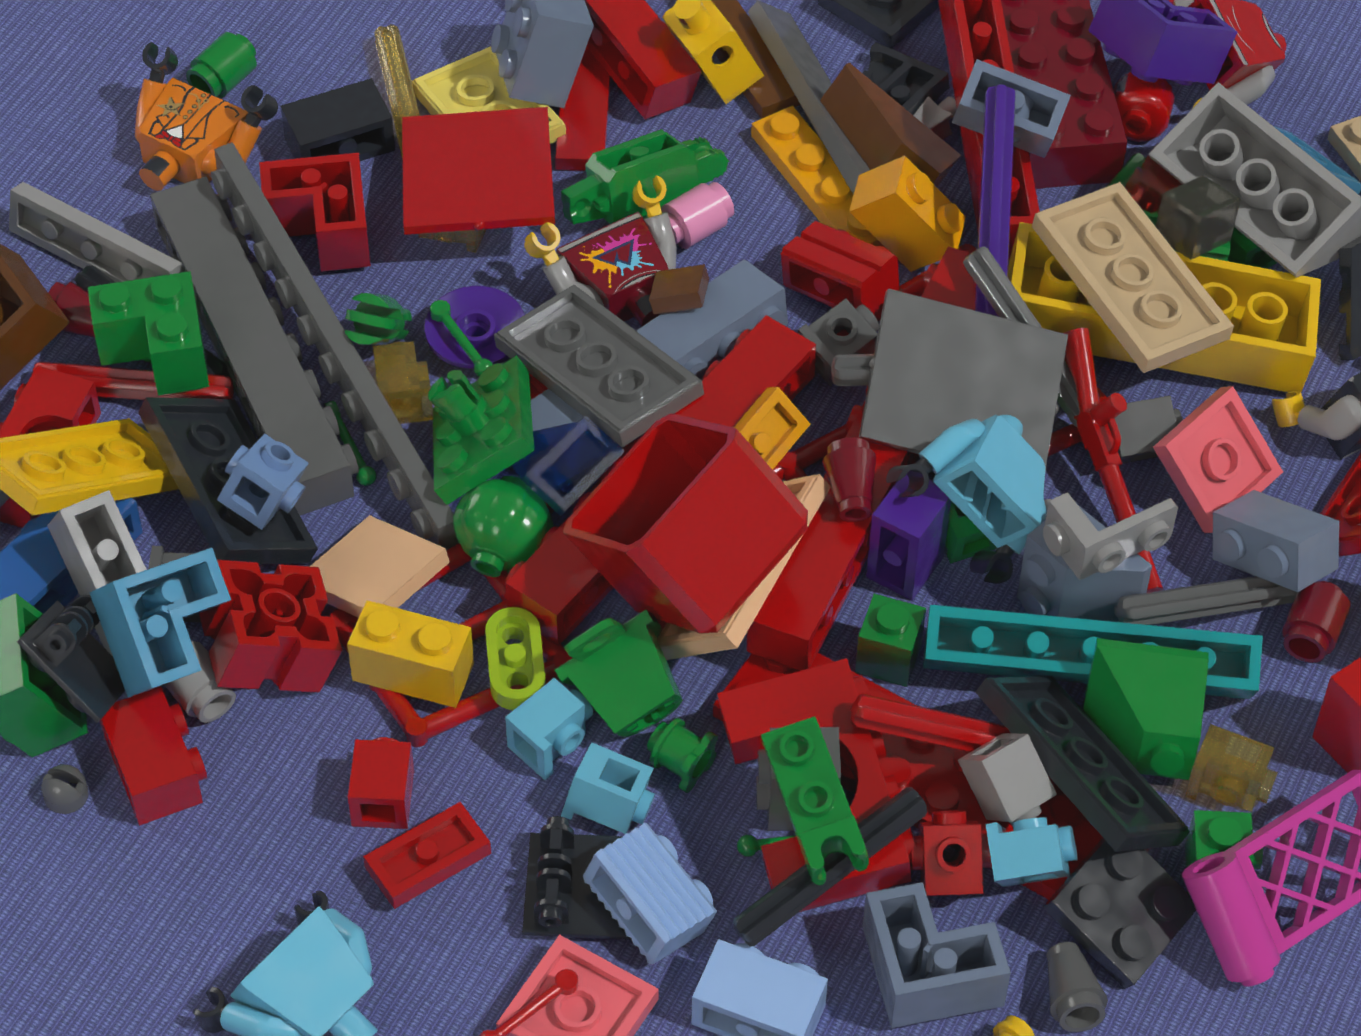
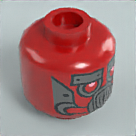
M1131 72L1121 76L1114 85L1113 90L1127 140L1144 142L1161 136L1168 127L1175 97L1172 86L1166 79L1158 78L1157 82L1153 83L1144 81L1134 76Z

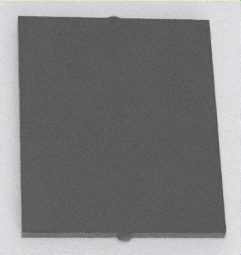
M888 289L885 293L874 357L869 362L871 373L859 438L867 442L919 454L936 437L951 426L969 419H977L982 422L994 415H1011L1020 420L1023 425L1022 437L1042 457L1046 466L1054 417L1059 409L1057 399L1068 334Z

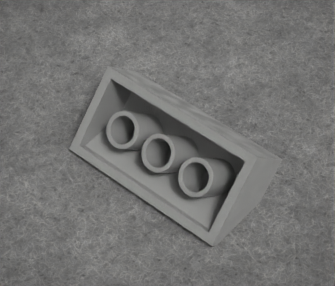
M1219 82L1149 153L1151 159L1296 278L1338 260L1339 249L1361 236V196Z

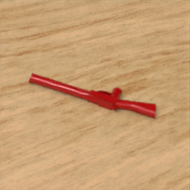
M1077 328L1064 332V334H1068L1065 358L1075 381L1080 413L1074 416V419L1077 420V427L1084 447L1089 451L1095 470L1100 475L1115 520L1118 523L1136 514L1119 468L1122 465L1118 453L1121 445V435L1115 418L1127 409V403L1119 393H1113L1099 403L1089 329ZM1143 550L1138 554L1152 565L1146 593L1163 590L1150 551Z

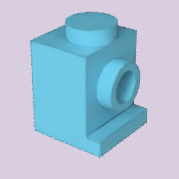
M553 678L505 717L507 747L546 780L553 774V761L560 755H569L582 742L586 734L585 721L593 716V709L580 692L574 689L569 691Z
M591 742L573 778L561 816L571 820L574 813L626 834L632 821L642 825L648 815L655 793L646 790L654 768Z
M1044 817L1013 822V831L1006 832V829L997 822L986 824L994 881L1002 887L1070 876L1068 861L1077 860L1076 842L1071 826L1058 827L1056 824L1048 825L1047 818Z

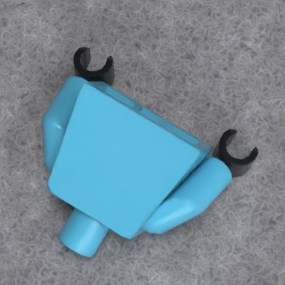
M994 415L982 422L977 419H969L951 426L919 453L921 459L916 464L894 466L886 476L887 483L901 480L907 474L909 486L898 496L899 498L923 494L928 488V474L934 472L936 475L933 482L997 547L995 552L978 551L970 562L971 572L980 574L988 572L984 582L994 584L1004 583L1011 578L1013 563L1010 557L1014 552L1017 554L1021 553L1025 547L1027 535L1041 525L1046 518V506L1043 496L1046 466L1042 457L1022 437L1023 425L1020 420L1011 415Z
M314 892L312 898L315 910L306 911L298 904L294 906L298 927L239 983L230 995L236 1002L228 1003L219 988L212 987L206 991L209 1001L217 1007L210 1012H202L198 1008L193 1009V1013L201 1028L210 1033H217L225 1029L238 1036H323L327 1031L333 1036H373L378 1029L354 1006L374 985L370 976L372 963L363 929L333 908L330 909L328 897L324 892Z

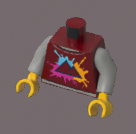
M660 176L653 178L656 198H649L644 195L640 180L633 189L634 202L639 207L646 209L647 217L645 218L638 211L559 248L556 247L560 243V232L552 223L547 222L540 227L541 234L547 241V246L540 244L533 232L526 236L524 243L526 252L534 258L543 259L545 265L542 266V269L556 295L570 286L576 285L625 322L634 317L641 327L661 315L653 314L649 297L656 271L676 269L677 247L668 212H662L659 203L667 191L666 184Z

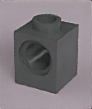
M1171 396L1127 403V409L1115 418L1121 435V445L1118 453L1122 464L1158 458L1153 446L1183 421L1180 411L1173 409Z

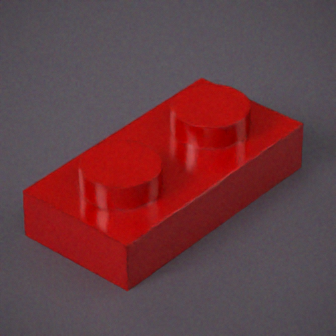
M458 802L363 856L364 866L389 903L396 909L490 855L491 842L463 804Z

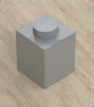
M1002 733L958 759L986 820L1010 822L1012 825L1013 822L1035 818L1042 812L1040 805L1057 795L1028 734Z

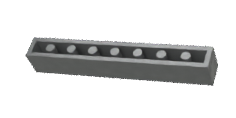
M207 176L150 194L158 233L170 257L182 263V272L191 271L199 318L219 359L227 365V373L233 380L234 391L258 440L265 433L275 441L289 446L296 455L309 463L299 480L301 484L306 486L295 504L299 515L301 516L354 497L352 475L359 472L355 455L348 443L340 445L336 437L340 435L336 417L330 406L321 407L318 401L321 398L317 379L311 369L303 371L299 363L303 361L298 341L293 332L284 333L281 326L285 323L280 305L275 297L267 299L264 290H267V285L262 269L257 261L249 262L247 258L249 248L245 235L241 234L238 227L232 228L229 222L232 221V214L227 199L222 200L218 194H215Z

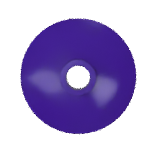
M467 286L450 291L438 299L449 303L451 317L482 358L489 359L493 365L509 358L496 348L494 334L525 315L519 303L512 296L492 287ZM429 309L425 319L424 330L430 349L436 356L451 365L474 369V363L444 323L432 319Z

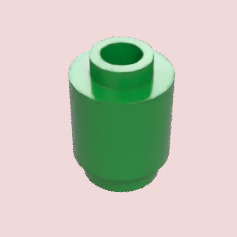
M230 32L222 33L191 61V68L186 72L189 85L215 97H225L256 69L257 62L254 46L243 35H235Z

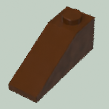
M847 63L820 100L870 170L906 156L938 187L961 157L956 150L851 63Z

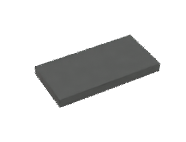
M576 285L570 286L494 334L496 348L510 359L517 355L528 368L529 374L621 447L644 434L657 420L670 413H676L704 395L701 379Z

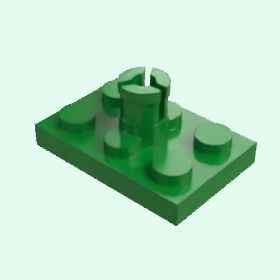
M517 355L504 364L497 363L488 367L479 376L478 380L472 384L469 383L462 371H450L447 373V379L452 383L451 386L448 385L443 377H440L428 392V399L435 406L432 408L434 491L446 505L534 451L529 370Z

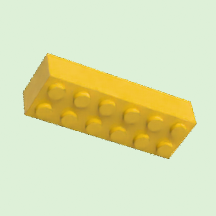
M1020 222L1009 261L1008 279L1041 327L1060 333L1077 328H1088L1092 355L1135 363L1034 231L1032 224ZM1176 252L1231 321L1234 328L1229 340L1158 368L1283 392H1302L1316 357L1321 279L1303 275L1296 278L1287 272Z

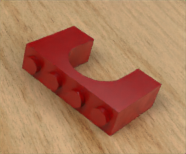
M847 658L717 693L720 712L735 765L758 759V750L764 749L761 734L769 732L770 728H781L816 716L819 727H839L840 760L849 767L858 783L854 800L850 805L857 824L899 793L894 775L884 777L878 760L887 757L882 734L855 727L851 723L852 713L850 710L852 703L855 702L858 695H869L863 675L852 676ZM911 828L907 829L869 858V865L864 871H852L800 912L864 895L868 892L911 882L910 861L912 849H916ZM797 836L761 846L764 866L771 889L806 864Z

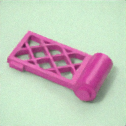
M1361 770L1350 771L1226 851L1201 858L1183 871L1182 878L1227 980L1241 982L1245 987L1255 986L1267 981L1274 975L1273 968L1281 960V953L1361 902V872L1357 871L1361 859ZM1350 791H1352L1358 805L1353 827L1336 821L1341 798ZM1305 820L1319 824L1311 854L1293 848L1299 824ZM1333 829L1350 835L1343 866L1325 860ZM1280 837L1279 842L1274 841L1275 839ZM1263 847L1276 851L1268 882L1257 877L1249 858L1250 855ZM1291 856L1308 862L1301 893L1283 887ZM1323 868L1341 874L1335 898L1327 903L1315 899ZM1280 896L1298 901L1293 925L1281 932L1275 918Z

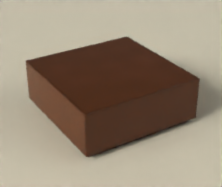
M705 264L656 271L649 297L653 314H664L703 307L709 283Z

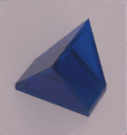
M585 416L578 422L533 431L534 451L511 466L525 484L560 516H563L576 506L579 499L591 490L625 451L593 421Z

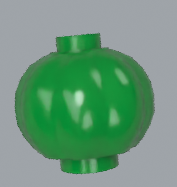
M503 476L501 479H491L481 483L459 500L453 516L455 535L463 551L472 558L470 562L472 568L490 577H499L502 571L510 572L518 562H526L540 547L545 534L554 527L551 513L543 498L540 497L538 488L529 481L516 476Z

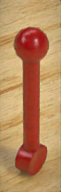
M571 969L559 971L555 976L554 985L495 1030L487 1029L482 1031L479 1036L508 1035L560 994L571 995L575 993L579 986L578 975Z

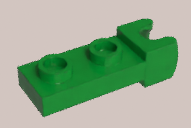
M816 716L761 734L763 747L801 847L812 882L816 885H823L826 882L824 860L828 855L835 852L844 853L849 857L855 870L864 871L869 865L867 849L856 819L851 812Z

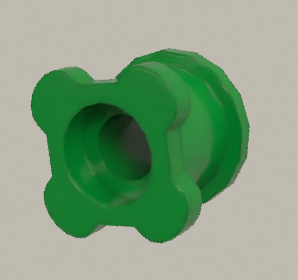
M676 718L670 724L662 722L657 726L648 741L647 750L651 752L650 765L654 768L663 766L680 776L682 780L679 784V789L688 793L693 789L702 774L713 764L717 755L715 745L718 735L709 731L701 738L685 728L686 723L684 720Z

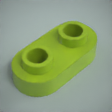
M508 607L495 612L487 621L485 628L491 695L498 705L512 711L545 685L540 624L530 611L519 607ZM510 639H518L522 641L519 644L513 643L509 645L505 643ZM517 684L525 686L523 689H511L510 687Z

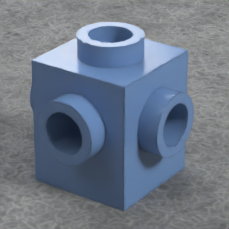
M264 433L250 449L242 445L231 458L225 469V472L230 477L217 500L262 530L280 509L289 513L306 488L299 480L309 463L296 455L289 446L275 441Z

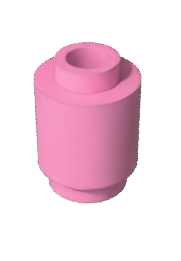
M712 182L709 185L701 183L661 207L662 212H668L676 244L684 249H688L725 227L728 219L734 215V205L730 195L717 182Z

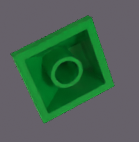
M1097 638L1082 710L1140 774L1183 780L1191 779L1201 737L1209 652Z

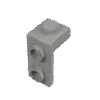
M1067 492L1049 500L1045 526L1043 527V537L1049 550L1055 556H1061L1076 577L1082 580L1096 572L1107 573L1119 566L1124 559L1143 550L1154 551L1163 546L1172 535L1178 506L1170 498L1103 530L1097 531Z

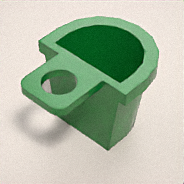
M644 610L624 624L612 618L602 620L564 647L572 659L555 669L561 682L575 685L611 730L622 737L638 734L659 723L674 712L683 701L657 640L662 631L661 626L654 614L648 610Z

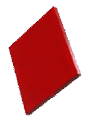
M548 107L402 117L404 235L538 226L547 222L555 224Z

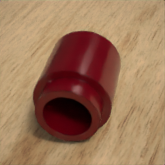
M1318 581L1297 593L1282 630L1284 648L1294 658L1308 663H1316L1322 661L1325 655L1330 654L1334 650L1351 608L1348 597L1337 585L1327 581Z

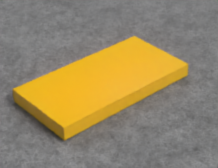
M130 418L0 438V490L32 516L59 511L110 490L114 501L179 489L150 434Z

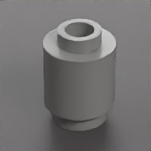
M192 641L202 670L164 684V686L189 716L197 717L201 722L208 723L220 718L232 707L236 694L232 688L217 687L209 652L200 642Z

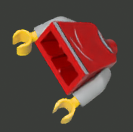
M1174 0L1173 5L1209 9L1238 32L1215 83H1206L1209 90L1219 82L1246 105L1260 98L1274 81L1276 76L1274 70L1284 62L1286 51L1285 38L1279 33H1273L1261 8L1254 3L1243 0Z

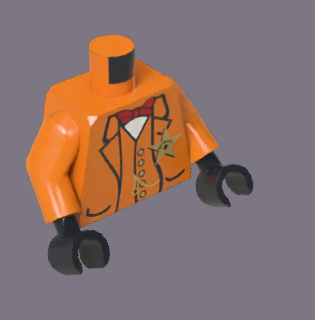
M153 42L148 43L143 49L142 58L143 62L151 69L149 79H143L135 123V138L140 144L142 160L145 163L139 171L142 181L156 191H161L172 178L187 183L207 176L210 182L212 180L211 172L217 170L214 149L233 142L246 163L262 130L258 126L260 121L269 120L277 114L278 104L276 99L266 94L262 103L257 106L262 99L263 91L257 86L251 85L244 90L241 96V104L244 108L242 109L173 77L168 83H164L165 75L171 74L178 66L177 55L170 47H167L165 58L162 62L156 64L159 51L158 46Z

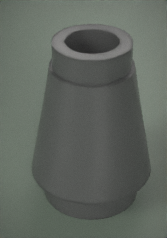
M1062 942L1052 946L1046 954L1051 1016L1067 1031L1083 1032L1090 1030L1104 1020L1105 1008L1108 1003L1107 996L1084 955L1081 953L1079 945L1073 942Z

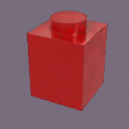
M379 737L373 740L355 739L348 790V804L351 825L353 827L408 829L414 780L411 742H399L388 737Z

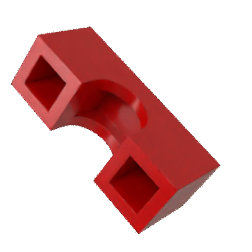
M37 365L27 384L23 383L18 388L14 398V406L6 420L0 422V438L95 424L101 415L94 381ZM10 497L0 507V522L23 528L31 519L38 518L41 515L32 516Z

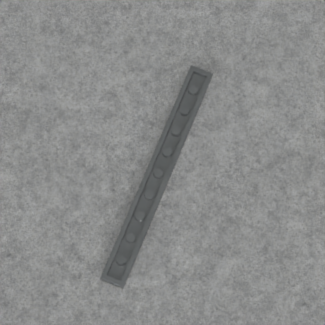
M231 142L214 149L217 170L211 172V178L219 197L222 200L229 198L234 206L232 207V214L239 231L243 236L250 234L255 242L253 249L260 267L264 272L271 270L276 278L275 288L279 299L286 309L293 307L298 315L296 319L297 326L307 346L315 344L320 353L319 363L325 378L330 384L338 383L343 392L341 400L349 419L353 423L360 421L365 429L364 440L370 455L376 462L382 459L389 470L387 472V479L393 494L398 501L406 499L412 509L410 517L417 535L425 540L429 539L430 542L444 547L446 550L458 544L454 532V514L452 510L434 491L433 478L351 340L346 335L345 330L235 145Z

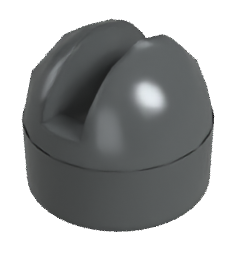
M59 764L50 768L43 777L41 791L44 802L51 811L59 814H69L79 810L86 803L89 790L86 779L78 768L73 765ZM66 782L77 784V786L74 788Z

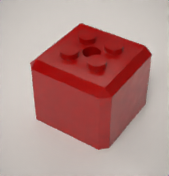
M670 413L657 420L566 520L563 533L636 612L641 613L644 610H648L654 614L656 619L699 634L718 633L807 531L808 510L736 428Z

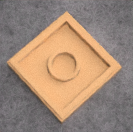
M369 515L310 567H319L328 597L327 604L359 618L366 600L399 608L449 563L446 548Z

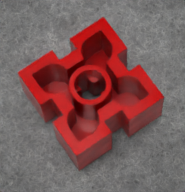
M217 560L231 600L199 613L204 636H211L215 640L209 651V656L217 687L259 689L264 679H271L278 686L279 690L320 693L342 652V647L334 618L320 616L328 602V597L319 567L279 564L274 574L261 573L259 563Z

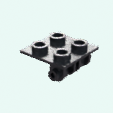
M85 594L77 597L66 608L57 600L17 643L25 650L28 660L35 668L48 673L65 691L69 702L76 709L87 713L98 723L125 692V688L113 656L90 634L100 620L91 596Z
M561 816L548 818L546 825L540 829V833L530 832L522 935L558 937L560 934L563 937L632 940V938L626 936L625 929L619 927L618 920L612 918L611 911L605 909L604 902L598 900L597 893L591 891L590 885L585 883L583 874L594 854L623 836L574 834V830L569 826V820Z

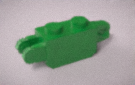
M662 129L593 153L585 165L587 178L561 191L564 217L573 224L602 218L612 224L638 211L644 217L647 215L646 209L639 207L634 202L632 195L633 189L639 180L642 184L644 195L649 198H656L653 178L660 176L664 180L667 191L664 198L659 202L660 207L695 186L713 181L715 177L723 176V173L727 172L729 160L723 151L716 148L713 149L710 142L705 138L699 137L697 139L695 137L694 140L689 139L680 142Z

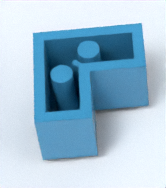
M213 548L112 581L90 592L127 696L137 695L202 670L183 619L231 600Z

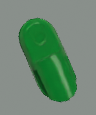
M360 293L352 298V300L360 301L356 309L347 308L345 319L354 321L353 324L356 329L345 330L346 335L351 341L357 344L386 345L394 342L396 339L403 340L408 335L409 330L404 329L405 320L412 321L411 312L409 309L402 308L394 298L372 293Z

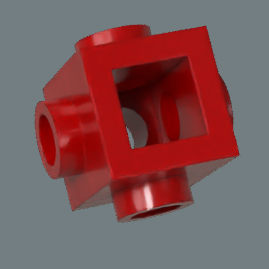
M962 810L932 812V822H918L919 836H913L916 849H912L910 869L920 870V883L923 882L926 895L983 894V868H991L992 863L987 833L981 834V824L976 820H967L966 811ZM950 844H957L958 852L956 856L950 860H944V849Z

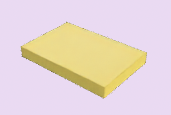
M491 46L411 80L413 94L431 115L548 107L550 144L557 141L558 137L566 134L565 123L549 105L509 98L504 79L499 76V63L496 53L492 52Z

